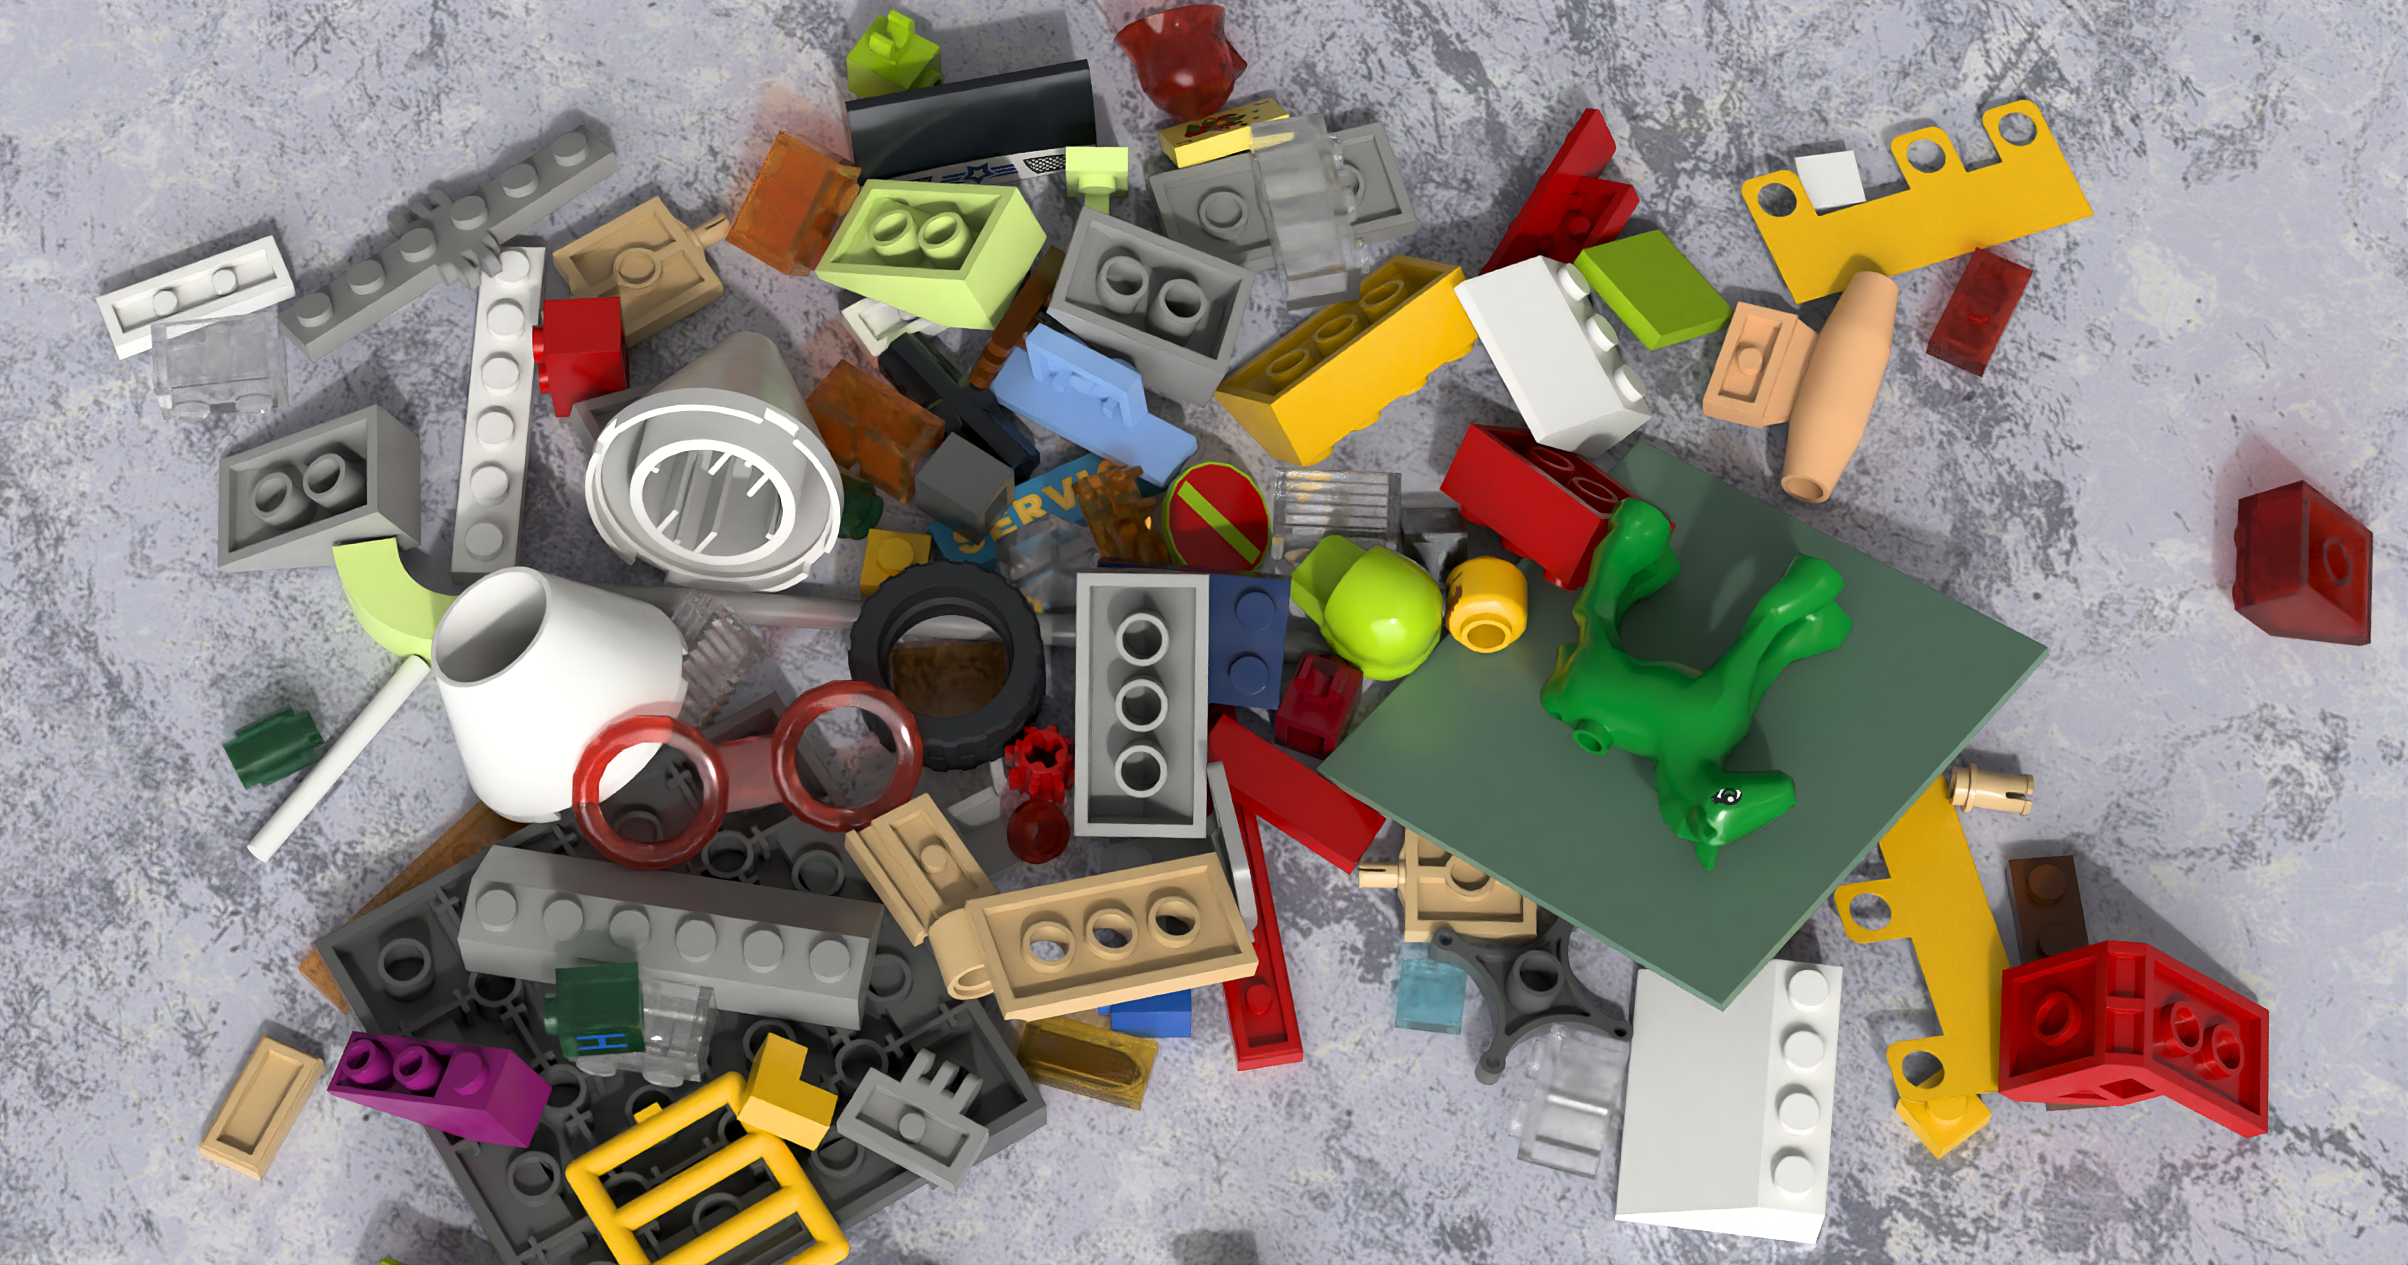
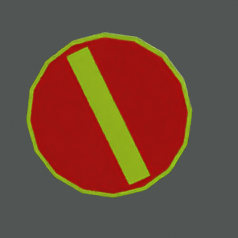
M1207 461L1185 468L1170 483L1162 502L1161 529L1168 551L1177 564L1255 572L1263 564L1271 543V518L1263 494L1248 475L1231 464Z

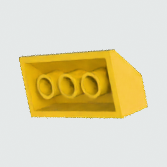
M1397 254L1220 382L1213 395L1273 459L1302 467L1317 464L1330 456L1334 451L1333 445L1351 431H1359L1375 423L1381 416L1380 410L1398 397L1410 395L1421 389L1428 381L1427 375L1442 364L1456 361L1471 352L1474 348V341L1479 338V335L1453 289L1467 279L1460 266Z

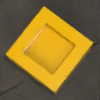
M869 528L860 580L861 596H872L880 587V583L891 575L893 577L905 570V567L918 562L919 564L929 563L933 548L932 536Z
M1944 1068L1917 1087L1930 1089L1938 1086L1944 1078ZM1976 1094L1919 1103H1911L1900 1098L1895 1108L1899 1116L1937 1160L1988 1124L1992 1112Z

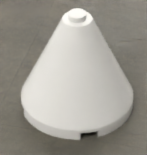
M750 331L736 332L727 336L617 413L601 431L594 444L585 479V497L588 511L601 537L630 566L635 562L637 556L647 564L665 572L663 585L668 587L772 594L787 589L808 577L811 564L823 555L824 552L830 554L839 533L844 508V490L838 468L779 349L766 336Z

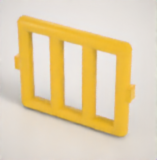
M730 1071L664 1109H661L656 1102L633 1115L636 1125L572 1160L565 1170L569 1184L619 1265H705L796 1211L817 1243L780 1265H835L847 1257L850 1251V1244L784 1139L742 1121L740 1123L747 1132L745 1136L617 1209L598 1177L727 1103L737 1116L747 1081L742 1074L736 1071ZM763 1157L782 1189L656 1262H650L632 1233L634 1230Z

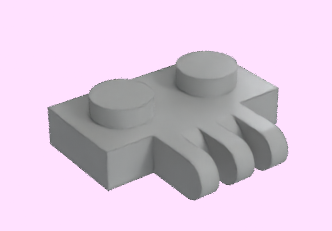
M925 1048L919 1051L901 1082L870 1067L836 1122L837 1132L941 1188L956 1194L989 1140V1129L964 1116L977 1096L983 1079L970 1072L963 1080L956 1094L951 1092L949 1089L955 1081L960 1067L946 1060L932 1081L927 1079L926 1076L933 1067L936 1054Z

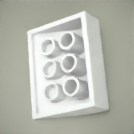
M1771 959L1724 1012L1650 969L1638 970L1632 1023L1634 1033L1630 1044L1614 1220L1810 1244L1816 1243L1826 1211L1843 967Z

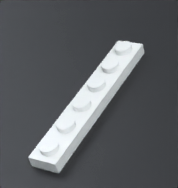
M498 246L500 254L496 258L502 267V272L490 278L481 270L480 279L482 284L479 287L451 562L453 584H474L492 572L519 566L538 363H535L533 358L532 326L542 324L540 311L543 310L548 261L545 247Z

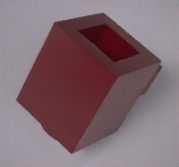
M1303 651L1276 714L1274 744L1324 761L1346 738L1361 702L1364 672L1351 668L1346 660L1338 656L1329 654L1317 656Z

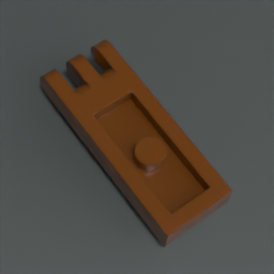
M1051 245L993 331L969 372V380L974 386L981 389L989 388L1016 347L1027 352L1025 339L1039 323L1045 325L1047 322L1038 316L1040 311L1051 317L1046 311L1066 254L1060 249Z

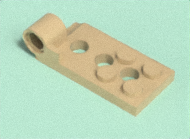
M1216 852L966 900L964 908L943 915L928 930V938L948 994L955 999L968 1000L995 992L1004 1020L1022 1019L1029 1022L1254 976L1259 963ZM1163 916H1174L1180 921L1185 922L1190 932L1179 936L1170 935L1158 926L1156 920ZM1103 928L1114 929L1126 938L1128 944L1120 948H1109L1099 943L1093 933ZM1038 941H1050L1057 944L1063 950L1065 956L1059 960L1047 961L1036 956L1030 946Z

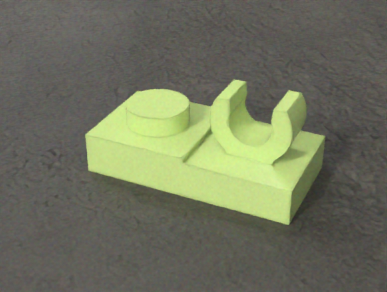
M1066 147L1067 197H1085V206L1109 215V197L1128 198V147Z

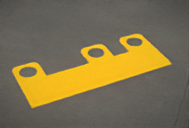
M2019 100L1987 110L1983 114L1982 122L2002 162L1970 172H1966L1947 133L1941 128L1931 126L1895 137L1891 142L1890 148L1910 189L1825 215H1817L1800 179L1789 170H1779L1745 181L1741 187L1742 196L1796 305L1844 291L1852 276L1857 272L1872 271L1891 277L2094 216L2095 214L2037 105L2029 100ZM2009 113L2026 115L2036 126L2037 134L2035 139L2030 144L2024 146H2017L2007 142L1999 132L2001 118ZM1917 140L1933 141L1944 151L1945 163L1936 172H1921L1910 164L1907 158L1908 147ZM1771 183L1787 186L1795 194L1796 208L1791 214L1784 217L1769 215L1758 203V193L1761 188Z
M1943 773L1937 777L1879 841L1890 878L1844 884L1839 886L1834 893V901L1844 931L1852 941L1871 943L1911 937L1944 1034L1892 1043L1887 1048L1886 1058L1897 1091L1903 1099L1911 1103L1998 1091L2002 970L2011 968L1955 806L1949 804V789ZM1864 893L1881 897L1888 904L1891 911L1889 923L1878 930H1869L1859 926L1850 914L1851 901L1856 896ZM1915 1051H1925L1933 1054L1940 1060L1944 1068L1942 1082L1930 1089L1914 1086L1904 1076L1902 1070L1904 1058Z

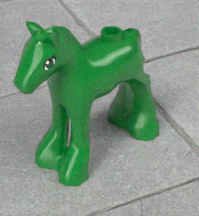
M1628 497L1617 502L1608 519L1607 534L1594 549L1587 582L1572 609V614L1579 626L1578 644L1564 643L1557 648L1554 671L1540 689V703L1550 717L1566 723L1574 730L1572 733L1574 741L1586 752L1603 756L1606 755L1612 746L1656 762L1654 767L1655 789L1658 791L1657 798L1659 801L1657 804L1659 805L1658 811L1662 813V820L1678 838H1686L1694 842L1696 858L1709 872L1715 866L1720 846L1734 844L1780 817L1796 805L1795 782L1792 777L1781 770L1726 771L1724 767L1728 758L1738 750L1749 733L1753 717L1765 692L1782 669L1788 664L1838 649L1852 632L1853 621L1834 601L1845 587V583L1841 574L1825 560L1798 553L1787 565L1774 586L1760 599L1735 642L1710 668L1700 670L1679 661L1636 659L1626 654L1620 641L1622 621L1632 605L1650 597L1677 578L1681 573V566L1670 546L1672 528L1666 517L1660 510L1649 503Z

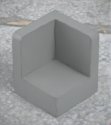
M993 786L941 810V813L990 881L1022 866L1023 854L1001 819L1000 797Z

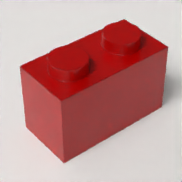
M620 297L543 300V325L532 326L534 362L538 363L540 393L551 394L556 418L569 417L572 406L575 403L629 389L630 357Z

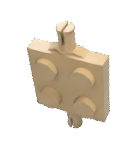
M657 195L553 252L552 256L555 268L571 290V296L566 299L620 297L629 349L724 296L722 282L706 262L704 250L729 236H733L734 231L728 218L726 219L722 212L690 229L686 224L672 216ZM542 310V311H540V314H541V317H542V319H543V310Z
M1404 827V845L1399 854L1398 862H1366L1359 860V889L1397 888L1399 899L1404 908V942L1430 943L1434 933L1441 928L1453 930L1459 938L1471 944L1527 945L1536 940V908L1538 904Z

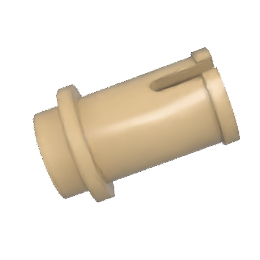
M1967 762L1965 767L1954 766L1948 790L1949 804L1960 806V810L1963 813H1970L1972 807L2028 816L2032 801L2026 800L2025 795L2008 794L2007 792L2033 795L2034 778L2030 774L2018 775L1977 769L1976 762Z

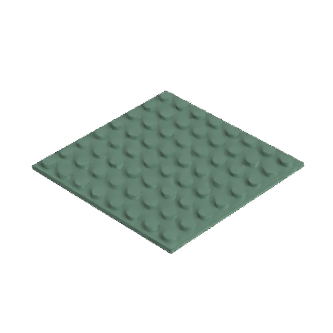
M1640 439L1607 474L1642 500L1660 510L1664 516L1676 524L1671 534L1670 546L1681 566V573L1677 578L1650 597L1632 605L1622 621L1620 641L1627 655L1636 659L1679 661L1700 670L1710 668L1735 642L1760 599L1774 586L1787 565L1798 553L1825 560L1841 574L1845 583V587L1834 601L1853 621L1852 632L1838 649L1788 664L1782 669L1765 692L1753 717L1749 733L1738 750L1728 758L1724 767L1726 771L1781 770L1792 777L1795 782L1796 805L1780 817L1734 844L1720 846L1715 866L1708 872L1696 858L1694 842L1686 838H1678L1662 820V813L1658 811L1659 805L1657 804L1659 801L1657 798L1658 791L1655 789L1654 767L1656 762L1612 746L1606 755L1597 756L1590 754L1576 744L1572 737L1574 730L1560 720L1550 717L1540 703V689L1554 671L1557 648L1564 643L1578 644L1579 626L1572 614V609L1584 586H1578L1576 591L1560 588L1549 582L1542 575L1544 567L1533 559L1523 558L1516 565L1526 578L1528 588L1527 627L1519 639L1508 644L1507 647L1500 651L1480 653L1469 649L1454 639L1449 633L1431 652L1426 661L1409 674L1316 769L1318 775L1349 795L1724 1012L2049 656L2047 646Z

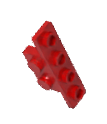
M1585 109L1574 128L1567 134L1562 147L1546 172L1539 178L1535 189L1517 217L1510 223L1505 236L1487 264L1482 267L1478 276L1540 255L1565 264H1573L1583 249L1616 240L1640 200L1632 184L1598 179L1616 151V143L1599 109Z

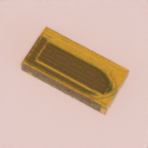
M1054 1016L1027 1022L1016 1059L1032 1082L1140 1111L1159 1053V1043L1069 1018Z

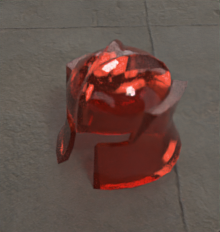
M1216 4L1189 5L1158 12L1126 25L1114 38V43L1127 55L1135 67L1142 90L1159 110L1167 113L1178 122L1199 121L1217 112L1231 95L1235 81L1247 68V62L1239 55L1225 36L1226 10L1223 6Z

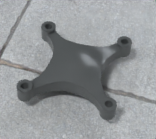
M1557 915L1554 917V925L1547 933L1534 942L1516 948L1491 949L1477 946L1459 938L1453 930L1448 928L1438 929L1428 946L1430 958L1438 963L1449 961L1464 970L1475 982L1488 1006L1493 1027L1492 1042L1489 1050L1481 1055L1474 1071L1476 1079L1484 1085L1497 1083L1505 1069L1506 1057L1516 1046L1540 1035L1558 1032L1587 1034L1601 1040L1605 1050L1612 1054L1624 1052L1633 1037L1634 1032L1630 1023L1626 1020L1614 1019L1603 1013L1581 992L1572 975L1568 958L1570 935L1578 927Z

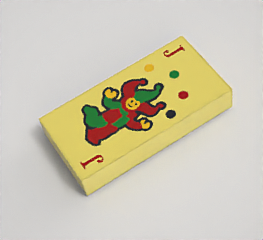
M1270 97L1158 131L1162 151L1178 168H1185L1290 137L1293 131L1289 114Z

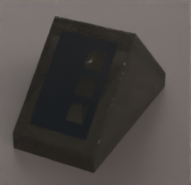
M1458 507L1398 508L1399 552L1425 568L1437 581L1444 600L1442 625H1445L1446 579L1455 567L1467 560V530L1463 516L1458 513Z

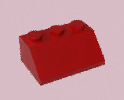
M1474 423L1470 424L1439 488L1459 504L1457 511L1460 515L1475 524L1492 528L1502 536L1499 542L1505 549L1518 556L1533 559L1545 568L1542 575L1549 582L1569 591H1576L1578 586H1585L1594 549L1607 534L1608 519L1616 503L1628 497L1642 500L1582 455L1537 443L1530 429ZM1666 517V519L1669 521V524H1670V526H1671V528H1672V530H1671V534H1672V532H1673V530H1674L1676 524H1675L1673 521H1671L1669 518Z

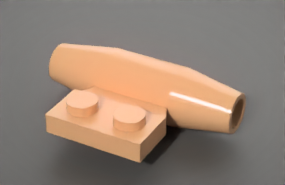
M1861 271L1855 273L1819 334L1799 320L1796 314L1740 301L1737 303L1702 401L1703 415L1763 429L1766 425L1789 422L1781 486L1786 493L1798 500L1809 503L1826 501L1862 441L1890 359L1899 295L1896 283L1887 276L1877 272Z

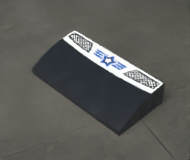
M1087 59L845 102L850 168L857 196L867 179L994 185L1066 172V147H1097L1093 92Z

